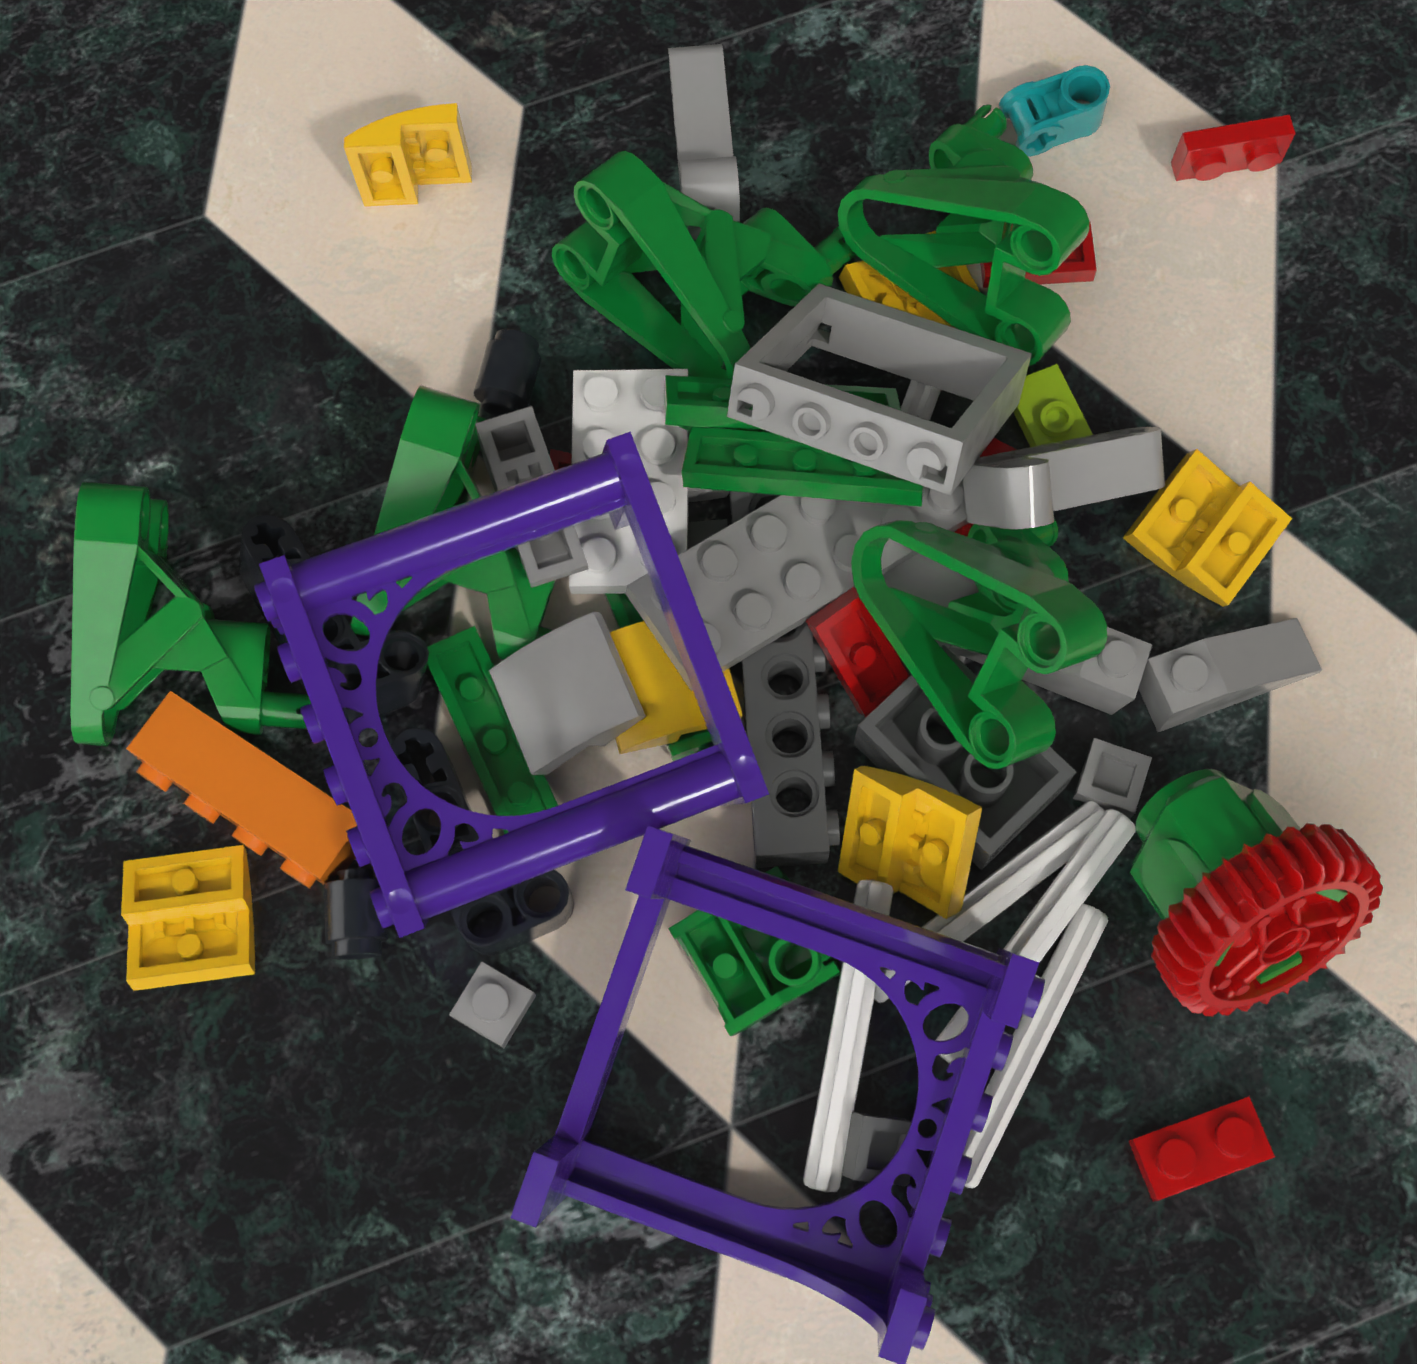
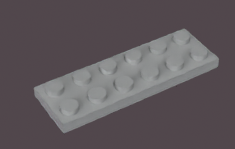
M945 465L941 471L929 467L928 473L945 478L948 466ZM963 479L951 495L924 486L922 507L781 495L678 555L722 672L803 624L805 620L852 587H855L852 577L851 560L855 544L863 532L876 525L896 520L913 521L915 523L928 522L952 532L966 525L968 522ZM889 538L884 545L881 557L882 574L887 573L918 553ZM647 573L628 584L625 594L692 691V686L653 584Z

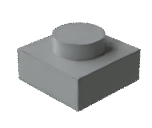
M1094 738L1090 743L1073 799L1082 802L1093 801L1105 810L1111 808L1131 818L1136 812L1152 757Z
M481 962L449 1015L500 1047L505 1048L535 999L536 994L484 962Z

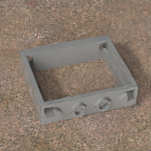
M818 284L735 363L727 417L951 495L1018 406L1032 353ZM820 323L832 326L831 332L819 329ZM811 346L973 400V402L953 428H949L786 371ZM945 465L948 466L945 478L928 473L929 467L941 471Z

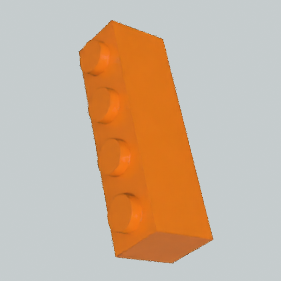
M172 691L166 695L126 748L142 762L136 771L138 774L164 792H167L170 786L174 784L188 793L189 796L183 804L210 823L214 824L221 815L236 825L237 828L231 835L233 838L260 856L263 855L267 848H270L286 860L280 869L309 889L316 880L323 885L336 881V872L348 869L356 858L346 830L357 826L353 813L343 804L337 806L334 798Z

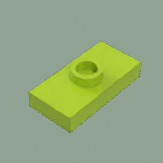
M1058 364L1026 376L1019 404L1013 412L1030 447L1093 435Z

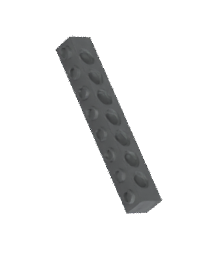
M729 491L731 524L781 495ZM806 622L796 627L793 635L787 638H778L741 661L746 734L769 795L751 801L755 868L827 864L830 853L829 846L840 845L837 809L826 810L825 787L835 786L833 751H822L820 729H830L828 693L817 694L815 675L816 672H825V655L815 637H812V632ZM789 675L799 682L801 688L792 695H779L770 688L769 683L777 676ZM792 731L799 734L804 739L806 745L800 751L789 754L778 750L773 744V739L782 732ZM786 789H799L809 797L810 805L801 812H788L778 804V795Z

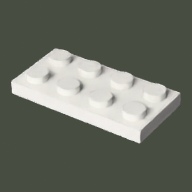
M688 369L573 370L572 464L602 454L606 440L631 431L676 552L680 555L688 550V488L683 487L681 473L688 444V430L682 429L679 426L665 425L664 386L665 375L688 377ZM608 513L574 526L589 569L569 575L571 594L625 593L628 584L648 573L630 525L615 530Z

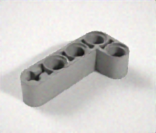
M722 44L668 48L680 192L711 210L720 209L728 212L733 216L734 221L740 223L738 168L736 156H733ZM688 226L687 229L693 240H696L701 228Z
M1159 427L1128 428L979 457L963 478L967 522L1003 529L1040 527L1054 522L1053 511L1165 487L1161 429Z

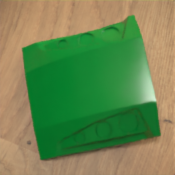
M775 866L765 872L791 881L779 866ZM700 910L695 911L668 928L673 938L678 940L716 1004L725 1022L724 1027L729 1036H735L803 994L841 974L842 968L838 959Z

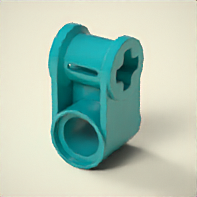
M1083 65L1037 82L1023 83L1007 92L999 102V109L1003 112L1005 118L1010 119L1018 136L1016 147L1023 150L1028 157L1044 153L1055 146L1078 138L1088 137L1095 133L1102 124L1110 90L1109 79L1098 68ZM1074 100H1084L1090 104H1080Z

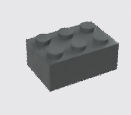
M945 645L941 646L974 684L977 676ZM912 675L858 724L854 745L878 769L927 782L982 807L972 856V862L980 870L993 860L1066 788L1076 773L1051 747L1044 752L1000 769L987 768L978 762L955 739Z

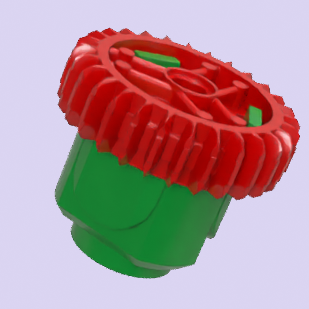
M1203 769L1177 778L1159 790L1145 804L1137 817L1135 830L1143 844L1133 861L1130 874L1162 919L1157 927L1159 933L1152 940L1154 949L1151 957L1161 974L1160 977L1173 996L1177 997L1181 1005L1187 1007L1192 1013H1203L1205 1016L1213 1017L1219 1012L1221 1015L1229 1016L1236 1008L1247 1012L1256 1002L1260 1001L1267 1005L1271 997L1283 992L1288 995L1290 987L1302 980L1308 982V976L1318 969H1328L1327 962L1335 955L1345 954V945L1351 940L1360 938V927L1371 923L1373 918L1372 911L1379 908V896L1382 895L1383 886L1380 882L1381 875L1363 849L1343 829H1335L1331 824H1322L1318 827L1312 823H1306L1300 828L1287 810L1271 796L1261 790H1251L1228 779L1221 771Z

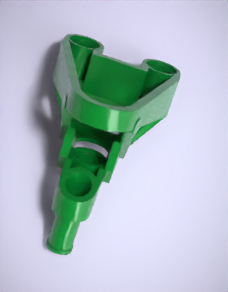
M987 104L981 106L975 112V115L964 125H951L931 143L929 148L931 169L892 170L886 174L866 177L841 200L838 209L839 229L846 244L860 259L956 329L1032 353L1029 362L1030 366L1038 362L1066 332L1071 323V317L1066 302L1059 294L1026 279L1025 274L1028 272L1041 276L1055 271L1086 238L1089 232V218L1084 207L1075 198L1045 184L1032 181L1033 166L1029 157L1018 147L998 139L1007 128V120L1003 112L996 107L986 118H983L991 111V105ZM864 199H871L950 214L937 226L936 234L881 235L879 237L869 227L865 219L862 202ZM992 262L987 296L937 268Z
M627 151L618 152L576 183L574 186L575 202L587 221L552 248V258L557 271L587 304L672 369H688V377L733 379L735 363L751 349L742 331L745 324L742 298L748 291L782 304L796 306L818 284L831 287L833 282L832 275L852 258L857 257L846 242H843L842 239L844 237L839 226L818 245L813 247L781 214L770 208H762L744 223L734 221L733 216L728 212L720 209L711 210L662 182L638 157ZM688 226L701 228L695 242L687 229ZM658 270L681 301V325L632 273ZM723 362H724V364H725L726 370H724V369L721 368L722 365H723Z
M423 385L418 387L400 438L374 535L456 506L465 488L472 500L482 497L472 477L480 452L476 423L487 420V418L478 416L480 403ZM514 547L442 575L418 592L402 610L405 611L448 583L487 594L499 659L504 660L524 646L553 631V629L541 625L555 580L531 588L518 551ZM412 577L397 581L396 583L403 588ZM381 591L371 601H368L367 593L357 596L356 601L366 605L376 615L386 609L388 598L387 593ZM352 617L351 628L356 636L366 640L370 639L369 630L364 623Z
M82 482L76 506L73 558L70 709L73 740L77 744L108 746L112 742L119 711L128 708L165 670L201 672L225 726L234 733L261 735L264 726L307 729L299 709L311 704L308 694L267 691L270 624L215 619L212 608L198 599L166 559L169 533V508L167 500L150 498L147 486ZM161 580L175 597L149 618Z
M1055 519L1051 524L1025 529H1003L973 524L969 530L968 537L928 522L915 523L913 521L896 520L876 525L863 532L855 544L851 560L854 585L859 598L955 739L978 762L992 769H1000L1046 751L1052 745L1056 734L1055 720L1047 704L1022 681L1025 672L1030 668L1036 673L1050 674L1094 658L1104 649L1108 637L1107 624L1103 613L1094 602L1072 583H1069L1068 571L1064 561L1050 548L1057 541L1058 526ZM890 538L973 580L979 592L951 600L948 607H944L896 588L888 587L882 574L881 565L884 545ZM936 641L988 655L974 684Z

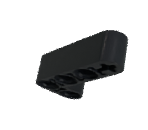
M262 515L249 520L243 527L239 572L241 579L265 621L270 624V629L279 645L288 642L286 635H280L278 629H274L271 621H267L254 588L255 584L265 581L259 564L285 555L292 565L309 559L310 556L287 521L277 516ZM344 615L330 617L324 624L323 631L326 639L339 649L358 651L369 643V639L363 642L359 641ZM402 630L389 632L383 645L376 680L379 716L409 705L421 693L429 651L426 643L412 632ZM326 659L329 667L339 670L347 679V683H342L341 686L350 687L353 690L359 687L362 678L356 665H343ZM392 667H401L405 669V671L396 670ZM301 679L300 682L306 691L303 680ZM345 708L350 724L355 719L363 716L359 712Z
M422 728L408 729L399 734L391 744V748L411 776L437 797L460 808L472 811L451 759L438 737L429 730ZM421 752L426 754V763L436 782L425 785L424 780L414 767L416 765L415 755ZM399 784L400 789H401V791H402V793H403V796H404V798H405V801L407 802V796H406L405 790H404V788ZM424 808L415 812L412 818L424 848L428 852L437 842L441 827L429 824L428 820L432 809ZM466 823L455 826V837L448 851L449 855L464 850L460 841L475 842L479 839L477 832L472 826ZM552 870L450 911L458 931L470 947L482 955L494 956L562 927L572 915L574 901L564 877L556 870ZM551 886L560 891L559 902L551 911L538 913L529 909L530 896L539 887ZM489 910L498 911L503 915L502 927L498 933L488 938H480L474 935L473 924L478 915Z

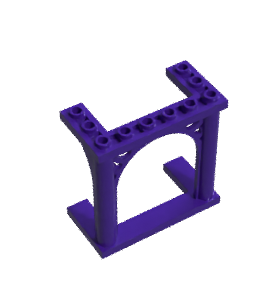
M631 431L606 440L602 454L292 565L285 555L259 564L265 581L254 585L258 600L267 621H271L274 629L277 628L280 635H286L288 642L277 646L281 661L291 683L303 680L311 704L300 707L305 725L314 744L326 741L334 765L323 769L328 786L337 806L348 802L357 824L356 827L346 830L352 850L360 867L372 864L380 887L370 891L375 911L382 928L395 925L399 938L424 929L429 921L428 918L645 834L647 826L660 829L717 806L746 804L769 795ZM608 513L615 530L630 525L714 746L553 808L525 815L497 816L469 811L452 805L423 787L411 776L392 750L384 733L377 704L376 680L381 651L392 625L404 607L418 592L442 575L508 549ZM412 577L403 588L396 583L397 581ZM385 591L388 603L383 612L374 615L366 605L352 599L367 593L368 601H371L377 593ZM335 615L355 617L368 628L370 634L369 643L358 651L339 649L326 639L323 631L324 624L330 617ZM326 659L338 664L356 665L362 678L359 687L355 690H345L342 688L341 684L347 683V679L339 670L329 667ZM345 708L359 712L363 716L355 719L350 724ZM368 728L375 730L378 734V741L372 747H364L359 741L360 733ZM380 758L374 772L370 776L364 760ZM389 783H399L405 790L407 802L395 813L389 826L386 816L390 812L392 800L389 794L383 797L382 793L385 786ZM424 808L432 809L438 814L441 821L439 838L433 848L427 853L421 855L410 854L405 849L402 840L405 824L418 810ZM462 823L472 826L477 832L479 839L475 842L460 841L464 850L449 855L448 851L455 837V826ZM493 829L508 830L507 834L496 838L492 837Z
M647 826L625 889L639 896L556 1134L533 1152L510 1218L536 1228L567 1196L803 1284L846 1307L871 1325L878 1333V1357L897 1364H906L911 1347L923 1350L932 1328L935 1309L931 1308L933 1295L929 1294L931 1282L925 1280L924 1269L929 1254L940 1258L944 1250L952 1220L942 1215L950 1192L961 1195L966 1184L972 1158L963 1155L970 1131L973 1130L981 1133L989 1115L993 1096L983 1092L990 1070L993 1068L1002 1071L1009 1055L1013 1034L1004 1032L1005 1025L1017 1029L1022 1015L1033 1018L1043 993L1045 979L1035 975L1039 962L1002 948H998L997 954L693 848L689 846L690 839ZM670 900L845 962L875 982L896 1006L906 1023L916 1053L918 1066L916 1107L908 1132L898 1151L889 1163L864 1186L847 1196L816 1206L799 1208L770 1206L742 1198L587 1140ZM880 967H885L896 973L889 979L880 970ZM908 980L916 983L921 990H924L925 982L939 987L938 990L924 996L917 1005L907 1001L904 994L905 983ZM944 1004L962 1006L967 1011L968 1022L960 1034L945 1041H935L926 1036L923 1031V1023L930 1011ZM965 1048L963 1056L953 1059L946 1069L948 1073H953L951 1077L942 1080L934 1076L932 1066L937 1055L952 1054ZM948 1098L944 1113L939 1108L932 1106V1104ZM923 1119H931L936 1123L937 1129L932 1136L925 1137L918 1132V1124ZM917 1149L931 1151L926 1165ZM901 1174L912 1176L916 1183L914 1187L911 1184L907 1185V1199L912 1206L909 1215L901 1200L891 1192L895 1178ZM875 1200L883 1203L895 1217L897 1234L893 1242L888 1245L873 1243L867 1238L861 1228L859 1213L861 1207L868 1201ZM838 1216L846 1219V1232L853 1244L852 1246L838 1241L841 1237V1232L826 1233L822 1230L830 1218ZM808 1222L809 1229L806 1230L794 1224Z

